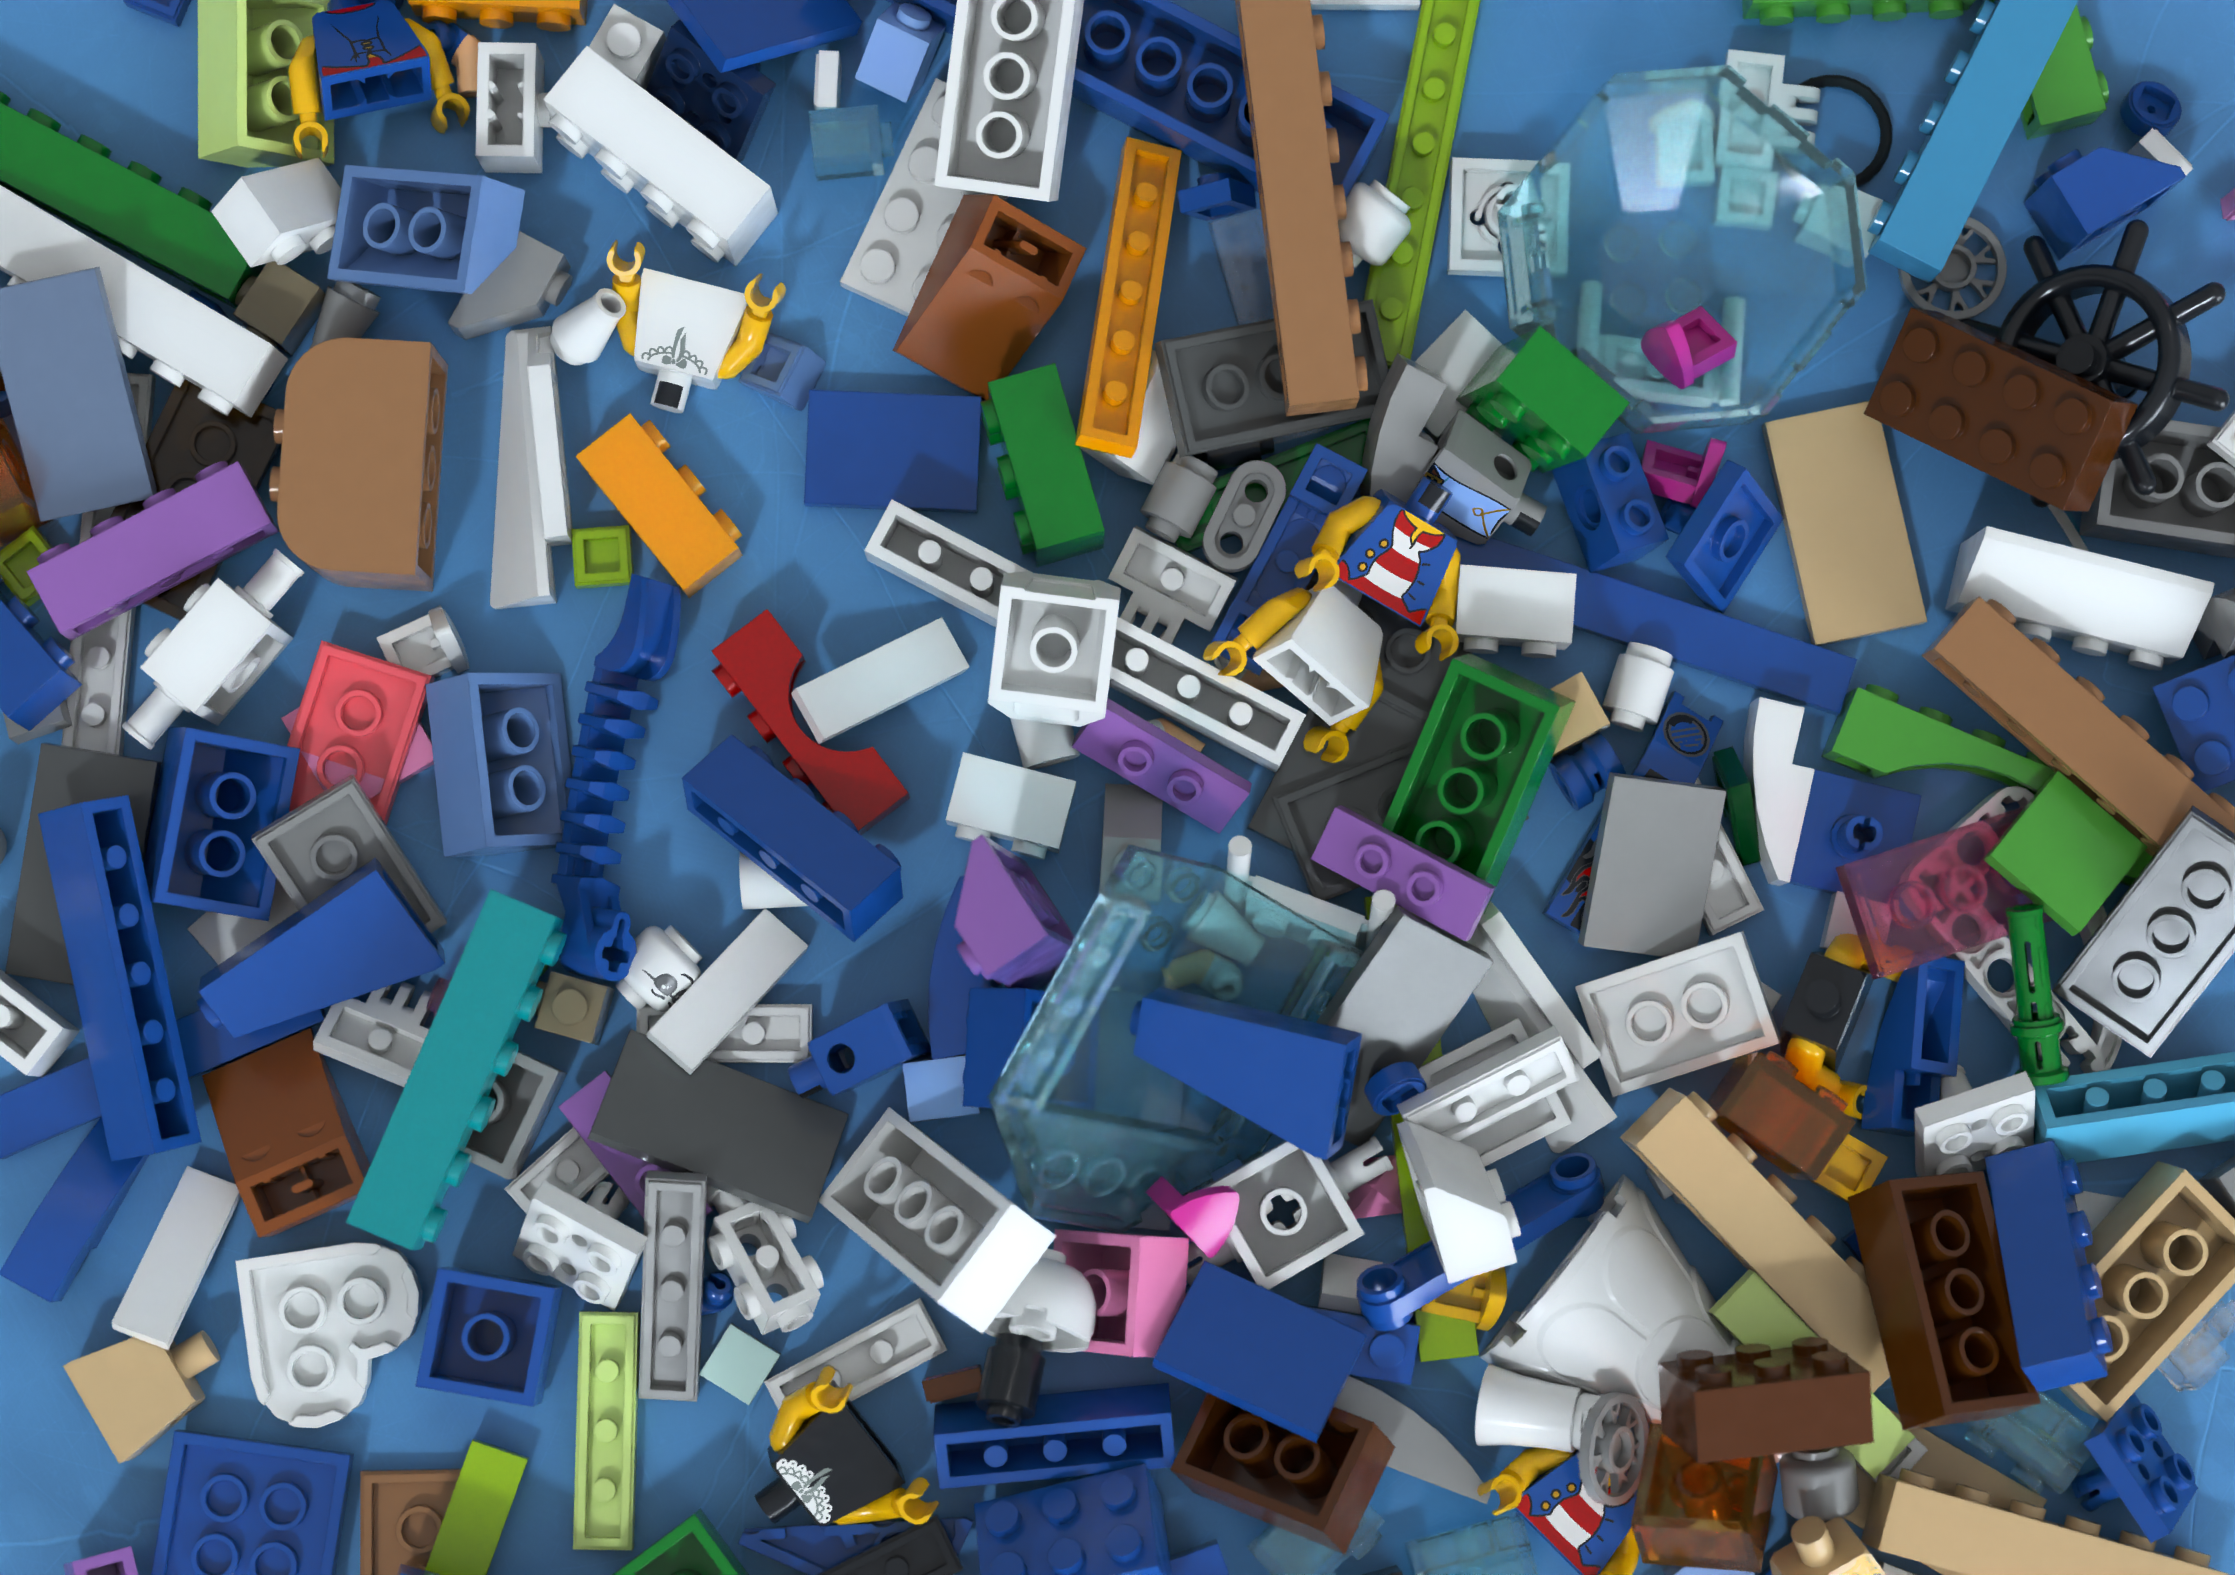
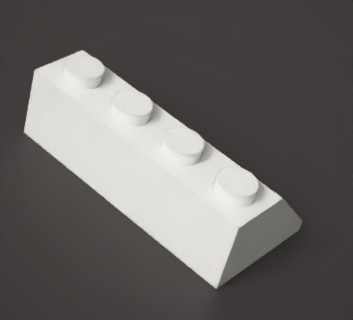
M1986 526L1960 544L1945 610L1959 613L1967 603L1979 596L1986 602L1989 599H1993L2006 607L2014 615L2016 623L2013 626L2017 627L2029 640L2038 638L2044 642H2050L2051 636L2073 641L2072 649L2083 654L2106 656L2107 650L2129 655L2128 663L2130 665L2149 670H2162L2163 664L2169 665L2184 657L2213 594L2215 583Z

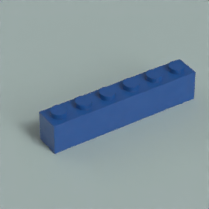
M129 795L81 802L39 813L41 832L111 1161L140 1157L201 1143Z

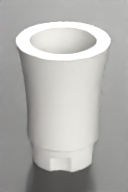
M1489 1364L1481 1382L1475 1419L1477 1446L1512 1445L1547 1448L1573 1453L1575 1449L1579 1450L1582 1434L1580 1431L1581 1427L1584 1426L1588 1411L1601 1396L1583 1392L1581 1387L1556 1384Z

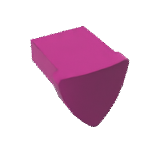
M1702 306L1676 320L1662 322L1649 329L1641 340V349L1647 359L1667 380L1679 389L1692 385L1694 379L1734 358L1737 341Z
M1710 438L1703 455L1647 440L1640 463L1652 494L1686 503L1691 507L1697 508L1715 479L1727 442Z
M1163 1176L1145 1192L1209 1258L1216 1255L1228 1238L1236 1219L1240 1195L1230 1186L1200 1189L1182 1196Z

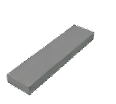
M648 1170L646 1175L644 1235L648 1239L643 1249L638 1398L692 1402H697L707 1174Z

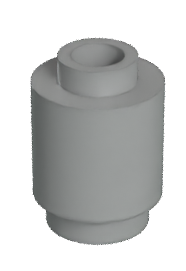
M1177 452L1172 462H1165L1140 509V512L1148 518L1145 528L1173 543L1176 542L1179 535L1191 538L1217 490L1213 483L1218 472L1193 456L1179 458V453Z

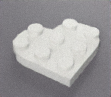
M354 1242L235 1261L250 1375L255 1392L261 1404L266 1405L275 1417L289 1422V1425L293 1427L319 1428L344 1419L351 1411L358 1408L366 1398L367 1389L371 1383L372 1359L395 1351L404 1341L409 1340L416 1331L417 1322L421 1316L423 1291L415 1269L408 1263L407 1257L399 1250L390 1249L380 1243Z

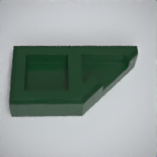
M1733 746L1713 752L1712 762L1716 787H1721L1727 791L1723 814L1724 817H1728L1731 823L1735 852L1742 866L1759 862L1761 858L1750 781Z

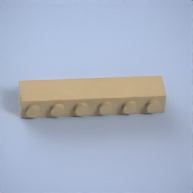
M1668 1088L1620 1138L1747 1270L1754 1271L1819 1338L1827 1339L1828 1343L1841 1352L1847 1353L1848 1357L1870 1371L1871 1392L1874 1393L1890 1375L1864 1266L1851 1255L1844 1261L1831 1248V1245L1837 1240L1832 1232L1813 1215H1810L1805 1220L1791 1206L1797 1200L1796 1195L1774 1174L1765 1179L1752 1165L1758 1158L1755 1152L1735 1133L1732 1132L1726 1138L1712 1124L1718 1117V1114L1703 1098L1694 1091L1686 1096Z
M1901 1468L1899 1478L1881 1473L1878 1475L1861 1538L1862 1543L1879 1551L1965 1575H2229L2210 1567L2211 1555L2176 1545L2174 1555H2168L2154 1551L2156 1541L2150 1543L2145 1536L2121 1530L2119 1540L2099 1535L2101 1524L2071 1515H2066L2064 1525L2044 1520L2047 1511L2045 1508L2014 1499L2011 1500L2009 1509L1989 1504L1991 1493L1962 1484H1956L1954 1494L1934 1489L1935 1477Z

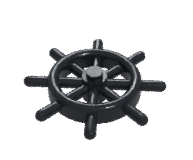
M2136 219L2127 224L2112 266L2090 264L2059 271L2045 240L2040 236H2030L2025 240L2023 250L2038 283L2024 293L2014 304L2001 327L1968 318L1962 319L1960 322L2126 399L2134 396L2137 390L2147 392L2142 402L2136 408L2113 460L2121 459L2128 477L2138 494L2149 495L2155 491L2157 479L2142 447L2154 439L2166 427L2181 402L2213 411H2221L2229 404L2230 398L2226 390L2189 379L2192 353L2190 338L2185 325L2188 321L2222 303L2226 296V290L2222 284L2210 282L2173 303L2163 291L2143 277L2135 274L2149 234V227L2143 220ZM2093 294H2102L2090 329L2087 332L2073 300ZM2125 298L2135 301L2148 315V318L2112 337ZM2052 314L2065 339L2063 344L2034 337L2042 324ZM2157 339L2158 362L2156 370L2126 362L2124 357ZM2030 495L2031 502L2035 506L2043 508L2050 505Z

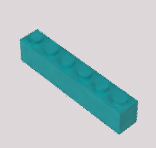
M490 889L346 1223L410 1250H421L425 1241L430 1243L436 1241L448 1213V1210L440 1206L449 1185L456 1188L459 1187L471 1161L472 1155L464 1152L473 1130L479 1132L484 1130L494 1109L496 1100L488 1095L497 1074L506 1077L517 1056L519 1044L512 1041L521 1019L530 1022L540 1003L543 989L537 987L536 984L545 964L553 967L563 950L567 934L561 932L560 929L564 920Z

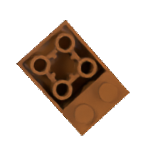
M963 195L893 351L974 396L982 397L984 401L988 400L987 382L1008 377L1063 301L1087 248L996 195Z
M312 1028L202 1075L236 1186L259 1238L275 1236L356 1200L370 1167V1163L323 1054L313 1050L315 1035Z

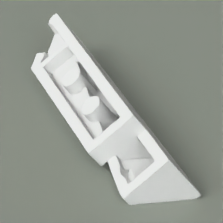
M552 326L512 330L506 335L490 605L494 609L557 603L551 547L572 544L571 529L573 528L555 352L550 344Z
M1490 901L1471 939L1466 941L1487 952L1494 961L1473 991V994L1491 1030L1519 1018L1529 1038L1552 1026H1555L1561 1035L1580 1077V1080L1557 1091L1572 1123L1545 1136L1551 1151L1561 1153L1617 1118L1612 1108L1583 1071L1585 1067L1601 1057L1602 1054L1505 917Z

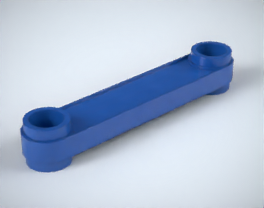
M1574 1152L1560 1156L1553 1161L1550 1171L1506 1196V1202L1510 1201L1513 1206L1521 1231V1236L1511 1239L1515 1252L1570 1219L1587 1217L1601 1209L1604 1204L1605 1187L1600 1168L1591 1155ZM1432 1240L1390 1264L1375 1265L1363 1271L1357 1279L1356 1296L1361 1313L1369 1326L1378 1331H1391L1408 1323L1415 1310L1472 1277L1449 1284Z

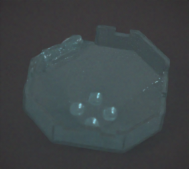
M1730 65L1615 73L1595 91L1497 212L1509 328L1518 336L1538 326L1544 328L1630 402L1617 419L1634 434L1747 425L1769 414L1782 397L1781 393L1796 374L1807 366L1832 334L1831 330L1845 312L1853 307L1868 289L1855 172L1838 157L1830 160L1807 140L1810 134L1776 104H1772L1770 107L1764 104L1743 86L1747 80ZM1702 306L1737 341L1735 357L1694 379L1692 385L1679 389L1667 380L1647 359L1641 349V340L1649 329L1662 322L1676 320Z

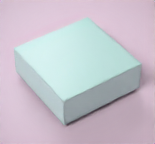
M731 1323L699 1375L747 1405H750L781 1356V1353Z

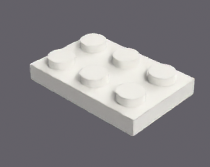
M1744 931L1575 986L1594 1044L1602 1054L1599 1059L1612 1097L1782 1042Z

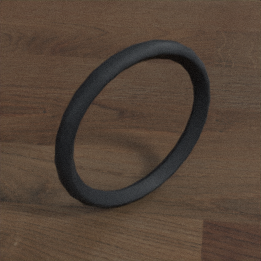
M1842 75L1818 76L1799 84L1816 88L1841 87L1848 89L1863 97L1872 107L1880 126V144L1877 154L1871 164L1861 173L1838 181L1855 189L1869 182L1886 162L1892 145V125L1882 100L1868 86L1856 79ZM1775 145L1777 156L1788 173L1795 180L1816 190L1823 179L1813 177L1803 171L1794 162L1787 146Z

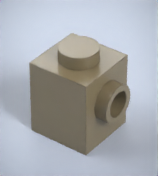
M273 261L265 265L258 277L250 276L241 286L235 298V304L238 307L233 315L247 330L271 343L275 348L277 346L293 356L319 317L325 293L319 286L286 265H277Z
M551 971L548 982L539 981L537 983V987L543 989V994L534 1016H537L534 1028L599 1046L615 989Z

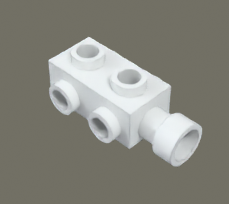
M707 1185L706 1202L710 1206H715L719 1216L714 1217L709 1237L707 1238L708 1250L717 1268L720 1270L727 1269L736 1286L734 1288L735 1301L743 1317L748 1321L754 1319L762 1335L778 1328L782 1332H790L806 1324L814 1316L813 1312L821 1295L818 1289L824 1286V1281L820 1268L814 1258L810 1255L801 1258L792 1242V1239L796 1238L797 1235L793 1219ZM742 1243L754 1245L757 1249L756 1254L747 1255ZM768 1293H778L784 1299L773 1303Z

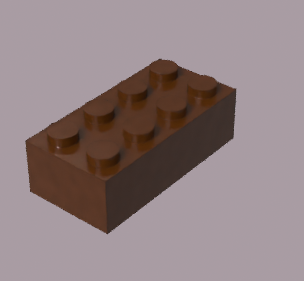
M1911 307L1864 414L2063 511L2089 512L2138 404L1939 311Z
M1976 1171L1892 1179L1848 1197L1902 1429L1910 1430L1994 1419L2041 1404L2037 1390L2021 1369L1996 1220L1984 1172Z

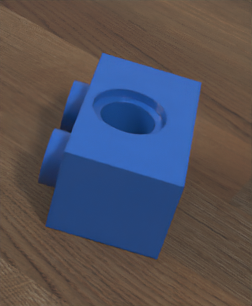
M1629 432L1600 439L1587 457L1552 469L1590 573L1639 560L1669 540Z

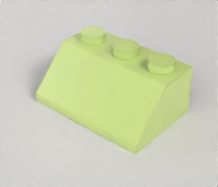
M198 0V159L246 168L283 167L315 158H320L325 166L334 164V119L325 121L322 112L317 113V121L326 129L328 134L329 148L327 155L323 158L322 141L316 136H306L300 142L303 160L296 155L293 135L297 126L300 125L299 114L293 115L288 75L289 65L301 40L313 35L312 17L316 13L328 11L327 5L330 0Z

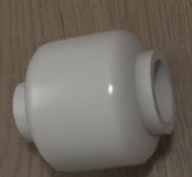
M1833 1447L1791 1452L1781 1458L1779 1471L1783 1506L1785 1511L1792 1517L1801 1519L1807 1516H1816L1826 1523L1835 1517L1843 1518L1851 1514L1858 1507L1860 1499L1855 1457L1847 1449Z

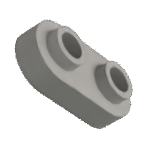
M1254 460L1240 465L1233 472L1206 527L1202 541L1204 555L1207 561L1216 569L1227 573L1240 572L1248 568L1257 558L1286 495L1285 480L1275 466L1265 461ZM1253 483L1262 485L1266 490L1267 497L1261 502L1250 501L1245 494V488ZM1226 535H1235L1241 540L1242 548L1235 554L1226 553L1221 548L1220 540Z

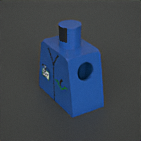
M908 999L886 1002L809 1041L807 1044L812 1056L788 1067V1073L795 1090L803 1099L825 1088H828L831 1095L835 1096L851 1091L903 1066V1063H909L930 1053L931 1046ZM847 1047L851 1048L855 1056L853 1066H850L845 1059Z

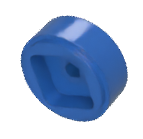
M2143 81L2135 84L2120 105V115L2124 124L2140 137H2144L2152 128L2156 129L2164 137L2167 136L2179 121L2182 113L2181 104L2177 96L2166 86L2153 81Z
M1398 1062L1381 1069L1373 1075L1364 1088V1094L1375 1113L1391 1116L1400 1113L1396 1105L1425 1091L1426 1082L1414 1063Z

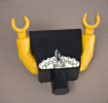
M1849 933L1836 936L1825 953L1822 951L1811 952L1780 1029L1782 1041L1780 1043V1053L1785 1055L1784 1067L1790 1077L1819 1097L1826 1099L1830 1112L1862 1119L1863 1114L1857 1111L1856 1101L1858 1096L1865 1097L1867 1085L1842 1080L1836 1072L1876 972H1880L1883 977L1898 983L1911 954L1915 952L1897 945L1887 947L1881 943Z
M824 1367L816 1382L807 1384L782 1400L769 1433L770 1446L767 1449L770 1464L779 1477L755 1494V1499L773 1523L776 1524L800 1505L804 1507L820 1527L832 1522L837 1525H847L904 1518L909 1523L918 1525L924 1524L929 1520L940 1503L937 1500L927 1503L919 1499L929 1487L928 1481L924 1477H918L912 1481L907 1490L899 1488L906 1483L900 1463L849 1400L848 1397L853 1385L848 1383L847 1386L840 1388L835 1380L832 1381L836 1372L833 1367Z

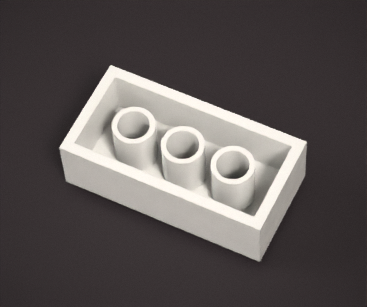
M957 0L934 186L1046 202L1058 201L1084 0Z
M588 46L582 50L543 99L552 117L548 123L558 132L556 139L566 149L580 159H583L587 153L592 155L603 167L600 172L608 181L626 194H628L632 187L640 192L642 197L648 201L645 207L657 219L670 228H673L679 222L693 236L691 243L716 263L724 257L737 266L778 215L770 185Z
M888 1107L818 1200L820 1204L935 1301L982 1334L1056 1237L941 1145L890 1107Z

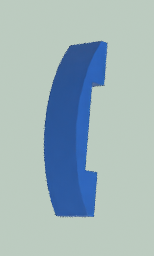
M1316 443L1212 642L1219 640L1233 641L1241 633L1237 628L1269 599L1297 587L1306 590L1316 568L1314 567L1308 576L1298 578L1294 572L1295 565L1300 560L1314 556L1311 551L1312 546L1328 514L1352 502L1368 469ZM1252 646L1246 652L1247 662L1245 669L1260 676L1263 668L1252 659L1256 651ZM1224 649L1220 656L1230 661V654L1227 649Z

